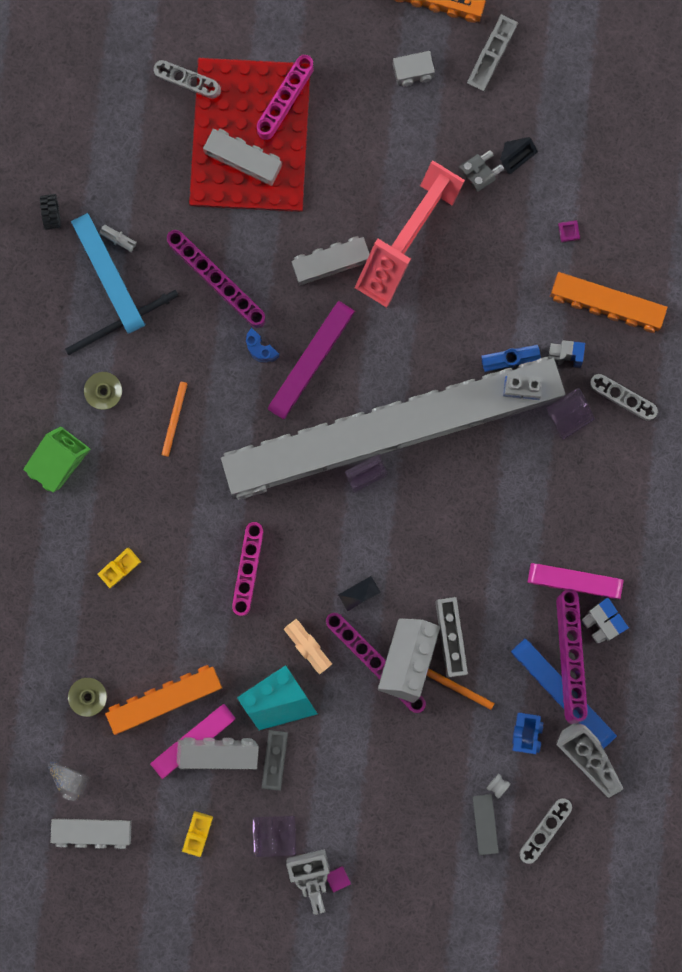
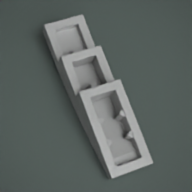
M502 14L500 15L467 81L468 84L483 91L485 90L518 22Z

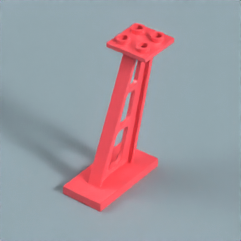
M432 161L420 185L428 193L392 246L377 239L355 288L387 308L411 258L404 255L439 200L442 199L453 205L465 180Z

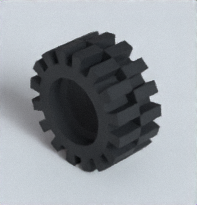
M57 195L40 196V209L44 229L61 228Z

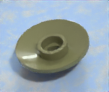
M98 372L86 381L84 396L92 407L99 410H107L114 407L120 401L122 386L118 378L113 374ZM107 389V394L101 395L100 391Z
M93 678L77 680L71 686L68 693V702L71 709L78 715L85 717L98 714L104 708L107 701V693L104 686ZM87 693L91 694L92 699L90 701L85 700V695Z

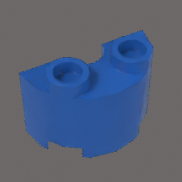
M252 328L249 330L246 343L248 352L255 360L267 363L273 362L280 357L279 353L272 346L260 344L262 341L261 336Z
M517 713L512 751L531 754L539 753L541 741L537 740L538 733L542 734L543 722H540L541 716Z

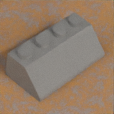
M398 619L377 690L412 703L420 698L440 626L421 619Z

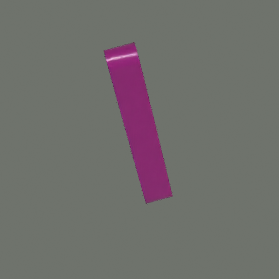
M172 230L168 233L167 242L169 247L252 327L261 328L264 326L266 321L264 312L182 232ZM173 237L181 238L178 244L171 243ZM189 249L194 251V255L191 257L184 255ZM205 262L208 264V267L205 270H200L198 265ZM218 275L221 277V281L213 283L211 281L212 277ZM232 288L235 290V293L232 296H226L225 291ZM245 301L249 305L246 309H240L238 307L239 303ZM259 314L262 316V320L257 323L253 322L252 317Z
M340 301L336 303L271 401L267 410L283 420L286 418L352 318L355 310Z
M566 589L556 600L564 712L568 723L578 724L587 717L579 597L575 590ZM564 596H568L571 603H567ZM566 614L571 616L572 622L567 621ZM567 633L573 636V641L567 638ZM569 652L574 654L575 660L569 658ZM570 671L576 674V680L571 678ZM571 691H575L578 694V699L572 696ZM573 710L578 711L579 718L573 715Z
M329 614L326 618L327 627L381 679L386 660L340 614ZM336 616L340 619L339 626H330L329 620L331 617ZM346 630H351L354 633V637L350 641L344 640L342 636ZM359 644L367 646L368 650L363 655L356 651V647ZM377 657L381 660L379 668L371 667L370 660ZM421 695L418 698L422 701V707L419 710L413 709L411 702L398 698L414 713L422 712L425 709L426 702Z

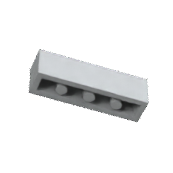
M213 129L203 148L204 154L271 186L282 167V162L278 156L271 153L267 155L263 153L261 148L255 145L251 147L241 138L236 137L234 139L222 129Z
M359 236L348 239V242L341 244V242L334 243L326 250H323V248L316 249L308 256H305V254L298 255L292 261V266L300 286L363 265L370 254L364 237L359 238Z
M457 598L436 600L435 604L438 624L440 626L439 631L446 678L468 675Z
M187 737L184 740H178L177 764L179 768L257 769L259 746L250 738L234 741L232 738H223L222 740L203 738V740H196L195 738Z
M54 818L51 820V843H56V847H67L68 844H75V847L86 848L87 844H95V848H106L107 845H114V848L125 849L126 845L131 844L132 820Z

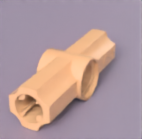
M297 619L284 628L285 632L296 644L295 647L305 659H308L319 674L332 665L311 634L306 632Z

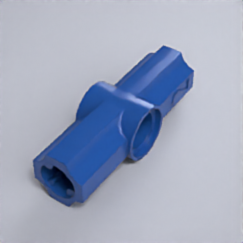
M538 345L482 355L481 358L484 372L504 368H514L521 364L541 359ZM512 354L516 357V361L510 363L507 361L506 356Z

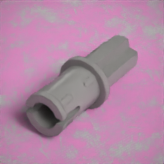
M104 225L100 230V235L114 242L115 246L119 245L129 252H132L137 244L136 241L123 235V232L119 233L107 225Z

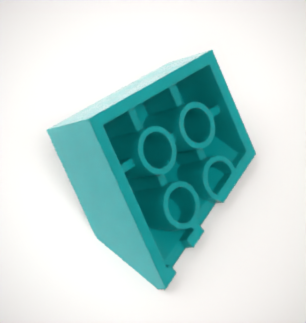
M286 665L237 697L258 730L318 714Z

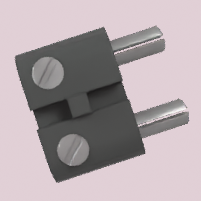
M490 150L482 156L476 154L459 166L461 173L476 192L496 180L495 176L504 170L502 165L497 166L493 170H490L485 165V161L493 156Z

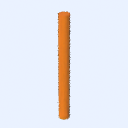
M180 382L162 456L169 457L188 383Z
M428 668L426 676L492 710L495 703Z

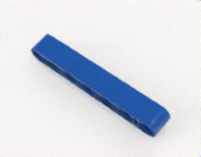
M524 638L511 653L564 709L561 675ZM571 691L572 696L578 699V694L575 691ZM587 704V717L579 723L585 725L598 738L604 749L617 736ZM573 710V715L579 718L578 711Z

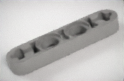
M164 60L158 61L154 65V73L160 79L212 99L218 97L221 93L220 85L211 78ZM165 67L168 71H170V75L164 71L160 72V68ZM183 72V78L176 81V73ZM194 78L200 79L197 87L191 86V81ZM204 85L209 87L214 86L215 90L209 91L207 88L204 87Z
M596 374L590 380V387L593 391L647 421L656 417L658 413L656 405L608 377ZM600 378L602 379L603 385L607 386L608 383H610L611 385L605 393L603 392V390L605 389L604 387H595L596 383L594 382V380H598ZM612 388L620 390L621 394L618 398L610 395ZM629 397H634L637 400L635 407L627 405ZM641 402H643L644 405L642 407L645 409L651 407V412L653 413V415L650 414L649 416H646V411H644L643 409H640L639 412L636 410L640 406Z
M565 798L558 799L519 852L520 859L524 863L531 864L535 862L572 810L569 800ZM566 802L568 810L562 811L559 814L563 816L561 820L556 815L551 814L553 810L556 813L559 811V803L563 804ZM550 817L555 818L557 821L556 827L552 829L546 826V820ZM536 834H544L545 842L543 844H536L534 840ZM532 842L534 846L540 849L538 852L534 849L532 852L533 858L525 860L524 851H530L532 846H529V843Z

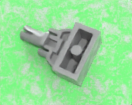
M325 849L287 858L286 864L290 881L295 882L302 890L304 897H307V888L313 914H318V907L320 914L324 913L325 908L319 885L321 886L322 893H325L327 874H329V864Z

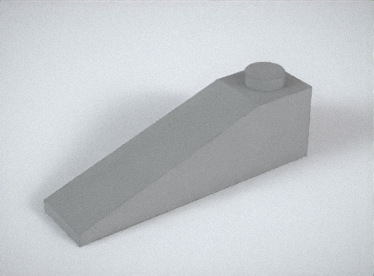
M580 723L572 724L562 730L556 745L608 798L622 791L623 786L598 738L585 725Z

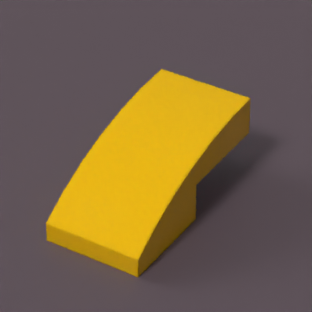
M127 548L114 561H111L98 575L109 588H112L138 566L141 561L130 548Z
M194 811L182 852L201 857L213 816Z

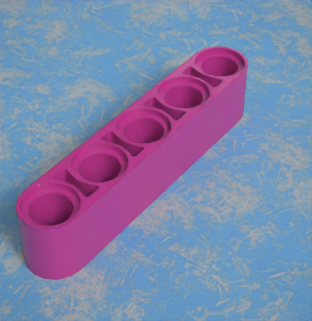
M301 55L298 57L259 119L257 132L261 139L268 140L273 137L311 76L313 60L310 56ZM308 63L310 66L307 69H302L300 65ZM294 78L300 80L297 85L291 84L290 81ZM283 94H288L290 96V98L286 101L282 100L280 97ZM273 110H279L281 112L278 116H272L270 114ZM263 126L271 128L268 132L261 131Z
M257 522L249 523L245 530L232 609L238 616L247 615L251 608L263 539V528ZM252 527L260 529L258 536L253 537L249 534ZM253 545L257 548L254 555L246 553L248 546ZM250 564L253 566L251 574L243 573L245 565ZM247 583L250 585L248 593L243 594L240 592L239 587L241 584ZM240 602H244L247 605L246 610L242 613L236 610V606Z
M531 563L527 582L563 590L573 589L576 592L607 598L621 599L624 580Z
M223 704L179 740H184L187 737L195 738L196 740L214 738L236 718L227 706ZM178 741L150 763L162 779L178 767Z

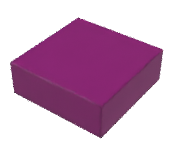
M577 220L558 223L561 243L580 240Z
M343 866L327 874V880L333 893L351 884Z

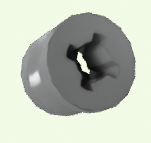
M497 774L489 783L487 789L493 791L495 796L500 798L510 786V783L504 781L502 776Z

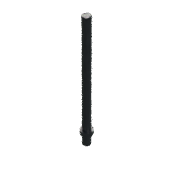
M173 290L166 295L164 293L161 295L162 297L138 309L140 316L165 303L166 305L169 304V301L179 296L177 291ZM121 319L65 348V350L70 355L124 325Z

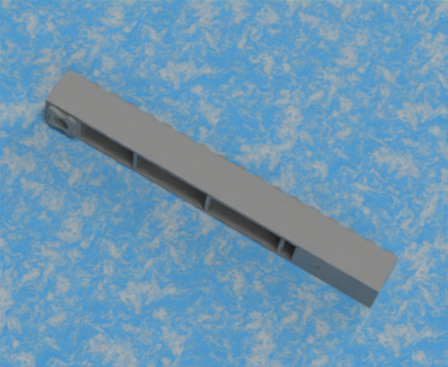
M544 357L521 364L515 370L507 368L496 373L482 376L483 379L479 381L470 379L459 384L447 386L446 390L438 392V390L430 391L422 395L413 396L405 403L397 401L374 408L368 414L360 412L337 419L335 424L328 425L323 423L300 430L298 435L291 436L286 434L275 439L263 441L261 446L258 447L249 445L238 450L226 452L224 457H221L231 495L233 498L242 500L265 493L267 488L561 401L566 394L554 358ZM508 374L543 377L540 400L524 399L523 396L521 398L503 396L505 377Z

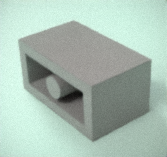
M430 51L393 58L397 85L410 86L415 81L424 83L434 78L435 71Z

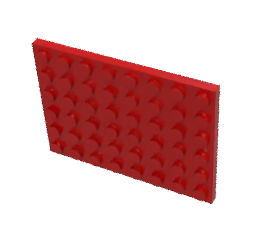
M198 58L197 73L215 80L221 87V93L213 99L196 93L190 206L303 212L310 77L273 137L264 140L259 137L257 132L259 119L294 63ZM308 63L300 65L302 69H307L310 66ZM197 78V86H198L199 83H200V79H199V78ZM296 78L290 81L293 85H297L300 82ZM204 85V87L207 88L209 91L215 90L214 86L209 87ZM283 94L280 98L286 101L290 96ZM273 110L270 114L272 116H278L281 112L279 110ZM263 126L261 131L268 132L271 128ZM222 129L234 139L238 137L251 147L255 145L261 148L263 153L267 155L271 153L278 156L282 162V167L273 185L262 182L204 154L203 148L212 130Z

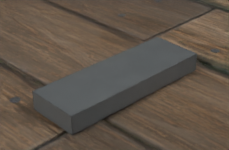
M269 730L262 789L281 791L288 732Z
M492 794L472 796L479 855L499 853Z

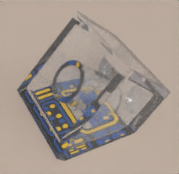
M49 762L48 768L58 791L63 793L62 797L71 801L82 798L90 775L57 762Z

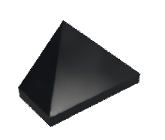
M530 137L507 141L504 144L500 161L506 172L510 175L534 156L538 150Z
M372 576L338 594L348 612L381 592Z

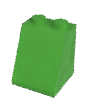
M60 426L45 435L23 470L27 472L31 479L40 482L44 489L54 493L63 486L91 449Z

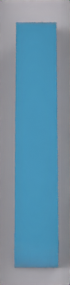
M86 213L72 220L71 223L127 333L130 334L145 326L89 214Z

